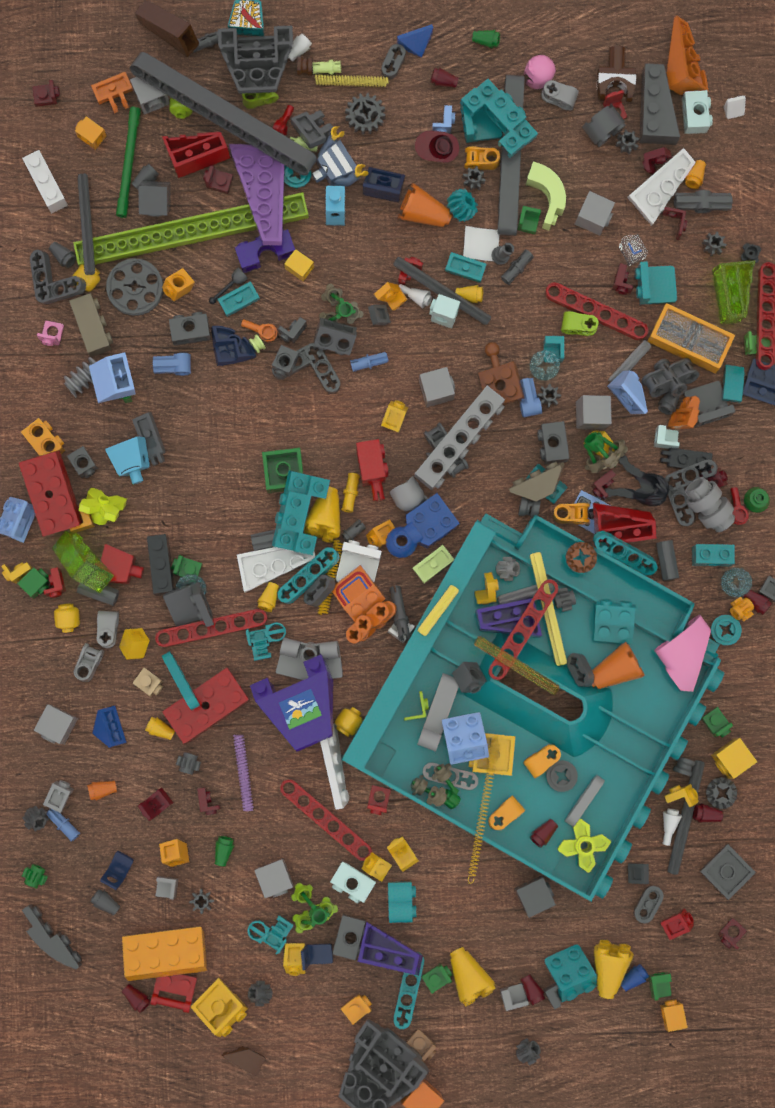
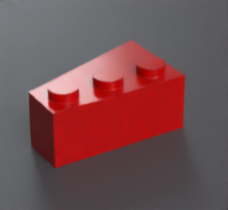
M221 132L198 133L197 136L180 135V137L172 138L162 136L178 178L230 159L228 147Z
M593 503L595 534L599 531H606L626 543L657 538L656 521L651 512ZM600 539V540H599L600 543H601L602 541L605 542V543H607L606 539H604V540H601V539Z

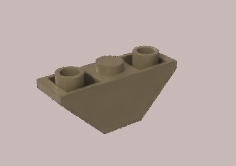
M555 461L546 466L547 470L542 472L536 470L529 474L530 478L524 480L522 477L512 482L513 486L509 490L511 493L533 501L543 499L556 491L565 465L563 462L558 464Z

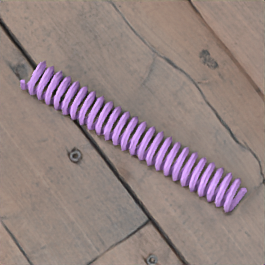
M233 735L235 737L233 738L235 740L234 743H236L234 746H237L234 749H237L235 750L237 752L235 755L237 758L238 774H240L238 777H241L239 778L241 780L239 783H242L239 786H243L240 789H244L240 791L241 798L243 799L242 805L245 808L243 811H253L252 808L254 807L252 806L253 803H251L253 800H250L253 797H249L252 794H248L252 792L251 785L249 784V775H247L249 774L247 772L249 769H246L248 766H245L248 763H244L248 760H244L247 757H243L247 755L245 753L244 738H242L244 735Z

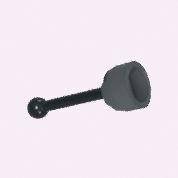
M239 268L234 270L232 281L214 297H210L209 303L215 304L216 300L234 283H244L248 279L247 276Z

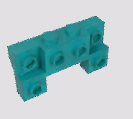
M489 78L477 88L472 89L460 101L462 106L465 104L471 111L470 115L472 117L483 108V111L505 134L498 141V146L504 147L508 152L509 158L532 142L538 135L537 131L526 120L525 111L520 106L517 107L514 104L510 94L504 93L502 89L499 91Z
M294 471L288 472L284 493L280 495L279 504H281L280 511L277 512L275 517V523L277 524L272 546L313 555L317 536L303 533L311 496L326 499L330 480Z

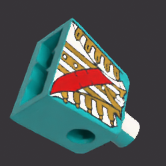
M235 0L228 28H237V35L264 36L261 1Z

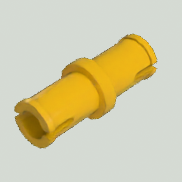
M348 473L346 489L343 490L344 500L341 511L353 513L355 498L358 496L359 474Z

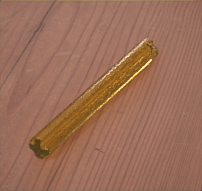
M481 636L476 638L474 645L549 693L555 695L560 688L558 684Z

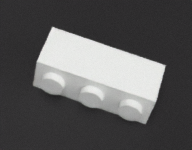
M38 150L23 157L22 159L51 214L68 206L40 151Z

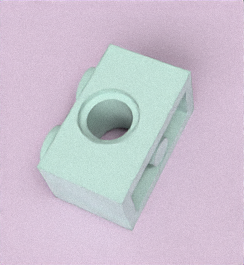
M707 90L686 91L684 93L682 109L685 134L707 133L710 126H712V115H709L711 98L708 97ZM694 110H699L702 114L697 115Z
M438 294L437 300L433 298L430 306L429 315H432L431 321L452 329L458 314L460 301Z
M342 861L330 881L333 884V889L340 893L344 890L350 894L348 898L356 903L360 901L364 903L376 883L375 880ZM349 878H355L358 881L356 888L350 889L347 887L346 882Z

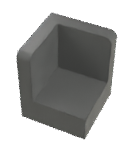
M554 983L543 990L555 1010L561 1006L560 1003L562 1002L558 997V986Z

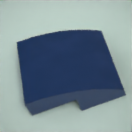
M753 358L743 386V395L775 406V365H772L768 370H762L757 366L756 359ZM761 361L764 365H769V363Z

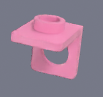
M45 321L43 333H37V337L44 345L53 346L54 344L60 346L64 325ZM50 327L58 329L56 336L48 335L47 331Z

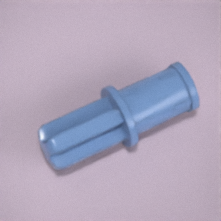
M383 352L371 356L367 354L366 357L350 360L352 370L355 372L366 368L372 369V366L387 363V353Z
M51 808L47 811L46 815L57 826V830H61L71 842L81 834L69 822V818L66 819L60 812Z

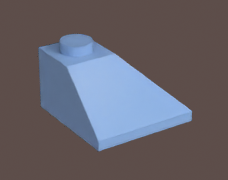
M627 370L622 371L607 387L630 414H646L648 410L642 384L638 381L639 377L635 372Z

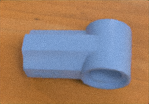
M177 353L174 356H153L154 374L174 373L175 375H190L191 355L188 353Z
M533 378L520 380L525 397L520 401L522 417L542 414V406L539 397L537 398Z

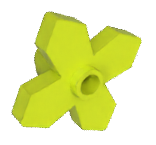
M90 488L87 498L82 499L80 502L79 511L91 514L92 521L95 524L105 525L107 521L115 522L117 520L119 511L123 510L126 506L127 498L117 495L108 497L103 491Z
M579 819L573 826L576 839L563 840L557 850L566 857L578 854V866L587 873H590L596 864L593 853L606 851L611 841L602 834L590 837V825L584 820ZM582 842L587 843V847L585 849H582L580 847Z

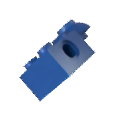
M436 493L406 515L405 527H396L388 533L386 547L393 556L406 558L416 550L417 544L428 549L458 528L460 523L438 493ZM399 537H404L407 540V544L399 546L396 540Z

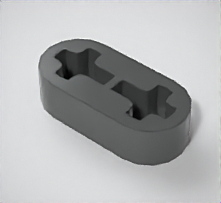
M392 45L382 64V75L385 78L388 77L389 80L397 76L405 59L406 51L402 45ZM400 51V55L395 60L394 52ZM393 64V71L387 73V69Z
M327 575L319 576L306 590L304 602L314 607L319 606L334 590V578Z
M579 653L570 654L567 659V665L576 684L582 687H590L594 682V673L586 657Z

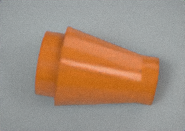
M115 781L92 782V784L87 785L90 800L95 799L97 801L117 792Z

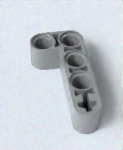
M442 674L417 745L436 751L443 732L442 720L448 718L459 688L453 676Z

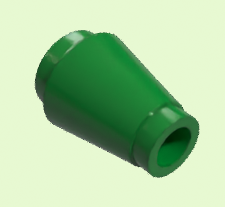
M496 30L474 31L472 42L492 49L494 47L498 48L500 32H496Z
M227 836L218 837L215 845L214 864L226 866L235 846L233 838Z

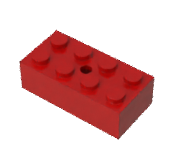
M60 450L18 463L43 537L80 526L83 523ZM48 490L52 491V497L48 495Z
M225 668L193 690L200 704L199 707L191 710L184 698H181L162 712L183 744H188L248 703L250 699L229 668ZM204 702L209 703V708L206 710L202 708Z

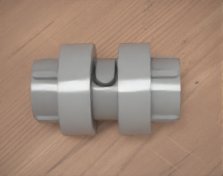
M700 477L686 487L685 493L688 496L686 502L693 512L699 513L698 518L705 528H712L716 532H722L733 524L735 520L733 515L734 507L726 497H721L722 491L714 481H708L704 477Z

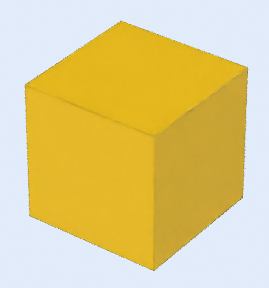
M741 738L732 739L711 754L717 768L728 779H735L757 763Z

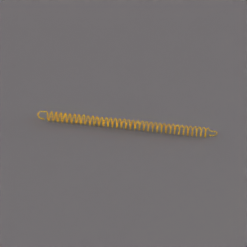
M488 764V766H490V767H487L488 770H491V769H489V768H496V767H493V766H491V765H489V764ZM491 770V771H486V772L488 773L487 775H494V774H491V773H489V772H495V771H494V770ZM489 777V778H485V780H486V781H489V780H487V779H494V778ZM489 781V782H484V783L486 784L485 786H492V785H489V784H487V783H493V782H492V781ZM484 786V788H486V789H483V791H484V790H492V789H489V788H487V787H485V786ZM480 817V818H482V819H478V821H480V820H487L486 818H483V817ZM475 855V856H471V858H472V859H475V858H473V857H480V856ZM475 859V860H470V861H471L472 863H475V862H473V861H479V860H478V859Z

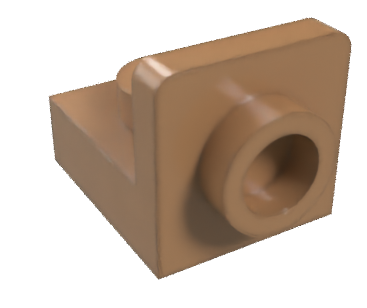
M419 1028L406 1041L409 1046L421 1055L422 1062L426 1059L429 1061L436 1053V1044Z

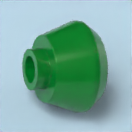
M753 487L745 493L744 504L751 512L760 513L768 508L770 497L763 488Z

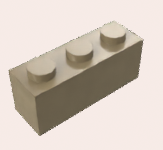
M89 293L69 300L89 356L93 357L112 350L110 344L113 343L110 333L105 331L104 326H107L104 316H100L98 309L101 308L98 299L93 298L92 294Z

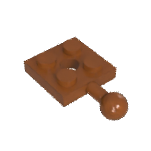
M490 342L485 346V353L490 357L493 368L478 373L482 390L488 385L505 399L503 405L524 399L516 363L513 361L500 365L497 356L500 348L498 344ZM503 380L506 386L503 390L499 391L497 384Z

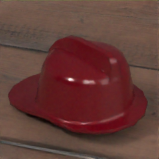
M425 131L416 138L415 150L418 156L427 161L450 162L458 156L460 150L457 138L447 132Z

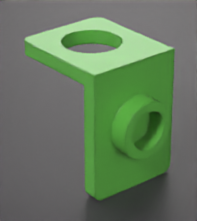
M748 331L744 336L745 355L756 354L757 335H752L751 331ZM766 338L761 340L764 347L771 346L770 340Z

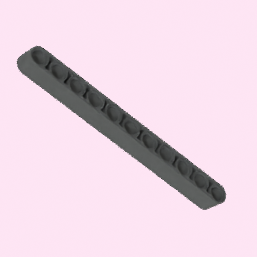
M140 52L131 64L130 71L139 79L295 172L304 176L308 175L317 161V157L313 152L149 54Z

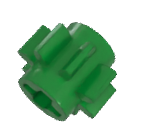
M32 864L31 868L25 867L22 877H25L24 883L33 888L44 885L48 878L44 874L46 869L36 864Z

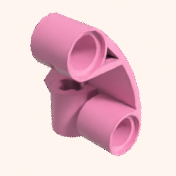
M701 615L691 619L686 624V629L673 640L662 643L654 650L666 666V671L680 691H694L706 652L711 629Z

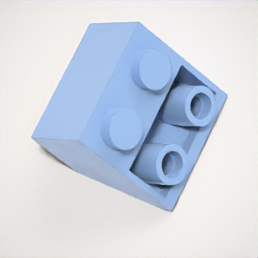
M125 352L105 357L89 366L98 403L136 394Z

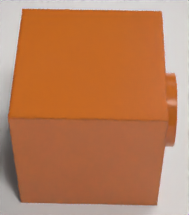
M424 1079L416 1090L400 1101L406 1108H439L444 1099L441 1093Z

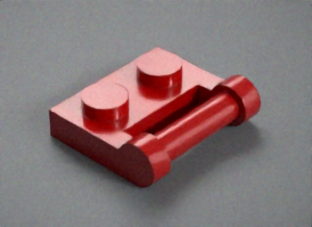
M187 974L157 977L150 1005H164L182 1009L183 1012L189 1013L198 977ZM160 990L187 996L186 1001L159 996Z

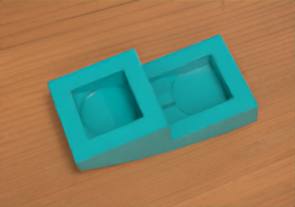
M725 365L722 400L742 402L744 367Z

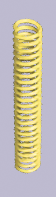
M315 75L316 85L325 84L327 86L328 84L330 86L331 84L333 86L334 83V86H336L337 83V86L339 84L342 86L343 84V86L349 85V87L351 85L352 87H374V85L375 87L377 85L378 87L380 85L383 87L384 84V87H386V84H388V77H380V79L377 77L376 79L374 76L373 79V76H371L370 80V76H368L367 80V76H365V79L362 76L361 79V76L358 78V76L352 77V75H336V77L334 75L333 77L332 75L330 77L327 75V78L326 75H324V78L321 75L320 79V75H318L317 79V75Z

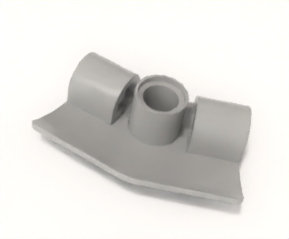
M284 637L280 648L276 673L305 680L309 677L303 662L322 655L329 667L332 678H341L343 671L338 641L304 643ZM312 650L315 655L308 656L305 651Z

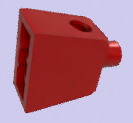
M105 544L95 580L105 583L129 584L131 576L142 578L144 567L135 565L136 558Z

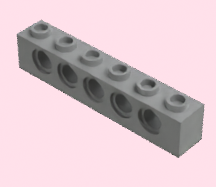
M487 385L415 472L414 477L431 491L435 487L438 489L445 481L443 479L447 472L451 474L456 468L455 462L459 458L463 459L469 452L468 446L471 443L474 445L481 437L479 433L482 429L487 430L492 424L491 418L495 414L499 415L505 408L503 405L505 399ZM486 406L490 409V413L483 414L480 408ZM476 421L478 427L472 429L468 426V422ZM463 435L466 438V442L458 443L456 437ZM452 450L454 457H445L444 451ZM438 464L442 467V471L435 473L432 470V466Z

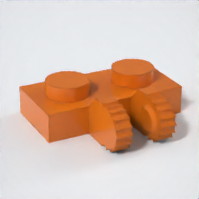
M126 72L91 85L99 105L109 101L115 114L118 112V107L113 99L120 96L123 107L125 109L129 108L124 94L132 92L133 88Z
M688 396L683 398L680 408L671 414L667 427L673 430L693 428L698 421L700 411L698 410L700 404L699 397Z

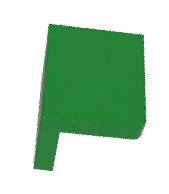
M523 206L517 230L536 234L541 210Z
M669 972L649 974V984L653 1000L656 1001L661 997L672 995L670 987L672 979Z

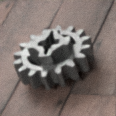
M360 93L359 99L352 97L353 103H347L348 108L345 109V114H347L346 121H350V128L355 127L354 132L361 130L362 135H364L365 131L371 134L372 129L378 131V125L383 126L382 120L385 119V114L383 113L385 112V107L381 106V100L376 102L375 95L369 98V93L366 94V97H363ZM363 109H364V111L366 112V114L368 115V119L366 118L365 114L363 113Z

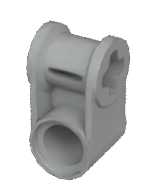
M550 80L545 83L541 97L547 103L570 111L573 110L579 91L572 86Z
M98 611L97 642L107 649L112 648L116 644L119 624V612ZM108 634L111 640H107V643H105L102 638H105Z
M85 643L74 668L75 677L82 682H89L102 660L104 650L101 649L99 651ZM88 668V675L83 678L80 677V670Z

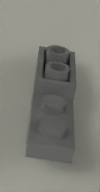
M31 904L22 910L33 926L26 932L45 953L56 961L74 969L82 965L80 962L82 958L76 950L73 952L69 946L71 944L69 938L65 934L62 935L61 932L53 936L52 927L48 922L44 923L41 918L42 912L37 906L34 907Z

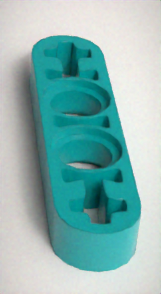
M599 531L594 535L593 542L598 550L644 575H652L657 571V563L650 555L606 531ZM600 539H601V540L606 539L607 543H605V542H603V541L600 543L599 540H600ZM620 545L623 547L620 552H613L615 546ZM631 554H637V555H638V557H637L636 560H634V561H629V560H628V558H629V556H630ZM642 560H643V562H644L645 564H647V565H650V564H651L652 566H651V567H648V566H647V567L645 568L644 564L641 563V562H642Z
M331 547L323 549L278 590L279 600L285 604H291L297 600L319 576L326 574L337 564L339 553ZM327 553L333 554V560L327 559ZM320 559H321L322 561H325V562H324V563L326 564L325 567H324V565H323L321 562H319ZM318 564L320 572L314 575L311 572V567ZM300 577L306 579V584L303 587L297 586V580ZM293 585V587L297 589L298 592L294 591L293 588L290 586ZM285 591L290 592V594H289L290 598H289V599L284 598V597H285V594H284Z
M169 651L162 655L189 708L194 710L199 707L200 704L172 653Z
M424 957L419 976L414 975L417 978L415 985L409 986L405 982L406 977L413 974L403 972L393 1017L394 1025L399 1029H406L410 1026L423 971ZM408 994L412 997L410 1005H403L401 1003L403 995ZM399 1007L411 1009L410 1013L406 1011L405 1019H408V1021L404 1022L403 1025H400L399 1020H396L397 1017L402 1015V1010H398Z

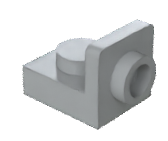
M63 780L52 783L43 805L61 813L74 789L70 787L68 782Z

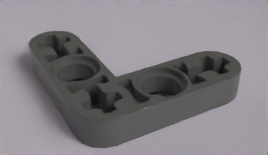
M35 250L31 253L30 264L35 297L38 302L51 304L80 295L85 291V280L77 276L53 282L49 255L41 250ZM44 272L45 279L44 281L40 282L39 276L41 273ZM62 285L64 287V291L61 295H59L58 288Z
M314 343L297 350L299 357L302 359V364L295 366L291 375L311 365L324 390L329 394L337 393L340 389V380L323 350L314 346ZM311 348L318 350L317 356L320 360L315 364L313 363L316 361L314 355H309ZM283 359L279 364L285 367L287 366L285 362L288 361L290 363V361ZM320 364H326L328 371L320 373L317 367ZM272 369L273 376L276 379L282 380L288 377L286 375L285 377H281L275 374V370ZM330 375L331 381L337 382L334 389L327 387L329 382L325 377Z
M713 460L701 461L665 477V480L669 483L671 477L679 479L681 478L679 474L682 473V479L685 484L682 485V481L675 483L676 487L669 485L670 491L668 493L677 520L682 526H691L696 520L695 513L686 502L688 496L685 493V487L692 482L687 480L686 473L689 470H694L696 473L695 479L700 478V472L696 467L700 466L699 468L702 470L706 468L708 463L714 466L711 469L712 473L709 474L708 471H705L701 474L705 479L716 475L718 471V465ZM681 494L684 496L685 502L679 506L675 503V497ZM687 505L689 509H685L686 514L691 515L689 523L682 521L684 517L683 511L678 512V509L684 508Z

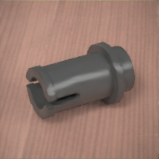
M359 519L347 530H343L341 535L347 542L349 540L354 541V538L366 529Z

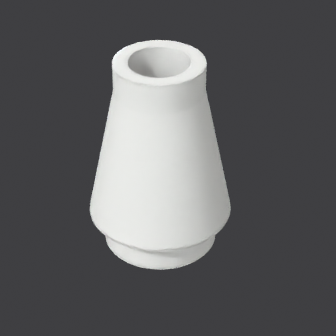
M302 33L296 36L288 57L292 62L298 56L308 51L312 45Z

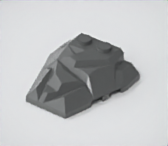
M292 25L274 26V36L238 37L237 28L218 29V46L239 94L277 92L293 46Z
M368 1019L355 1037V1048L350 1055V1065L348 1071L345 1072L338 1097L351 1108H390L416 1090L430 1071L426 1064L422 1062L421 1055L391 1029H384L379 1024Z

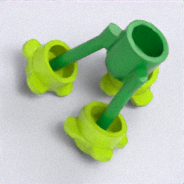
M301 883L296 884L295 892L291 895L293 901L307 902L311 907L310 911H303L302 914H295L292 920L295 922L297 933L311 930L316 924L321 925L325 923L333 913L338 911L337 905H333L329 897H324L320 904L314 905L310 900L312 897L311 891L313 890L310 884L307 886Z

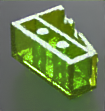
M756 260L720 263L712 270L721 324L739 323L747 317L750 285L753 281L752 273Z
M65 531L52 547L71 578L98 593H101L114 577L111 571L83 542V538L75 532L72 534Z

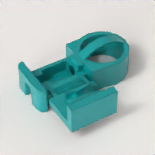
M274 622L265 625L266 629L249 632V629L246 630L248 645L252 646L253 643L254 646L252 647L254 661L272 658L271 652L268 653L267 646L269 644H267V640L269 643L283 640L286 636V629L281 623ZM273 626H280L283 628L270 631V628H272ZM284 632L280 639H272L270 635Z
M279 915L276 919L278 920L275 927L272 925V930L269 931L270 927L263 921H253L248 927L249 937L260 944L262 941L277 950L275 954H279L287 941L286 938L283 940V937L288 935L294 924ZM252 924H262L265 928V933L258 930ZM250 929L262 937H254L251 934Z

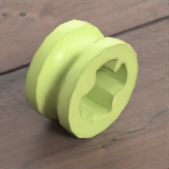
M257 334L254 339H249V342L258 354L261 349H266Z

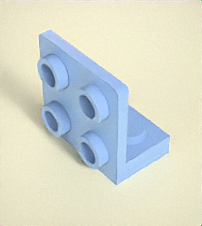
M479 712L442 720L450 765L489 757L487 740Z

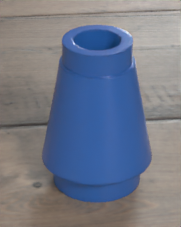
M641 964L634 965L625 975L621 986L627 992L647 982L646 979L649 978V975Z

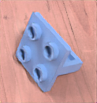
M9 497L3 506L4 511L0 517V534L24 543L35 517V512L32 504H29L27 501Z

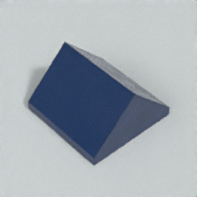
M369 167L368 175L363 183V195L399 203L405 175Z

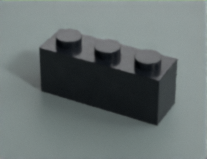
M166 534L147 536L153 594L161 596L175 590L173 571L171 569L169 537Z

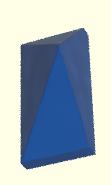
M432 24L397 36V44L402 45L406 51L422 58L433 35Z
M115 706L97 711L92 733L109 748L127 743Z

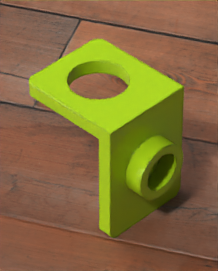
M419 691L423 715L405 717L404 721L426 717L425 710H429L427 698L423 699L422 691Z

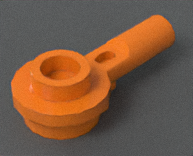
M245 319L241 323L242 327L257 332L264 342H272L277 338L278 331L273 324L268 323L260 326Z

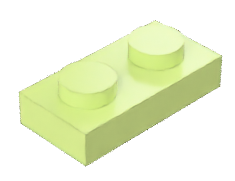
M442 545L412 569L421 581L426 583L451 564L454 558Z

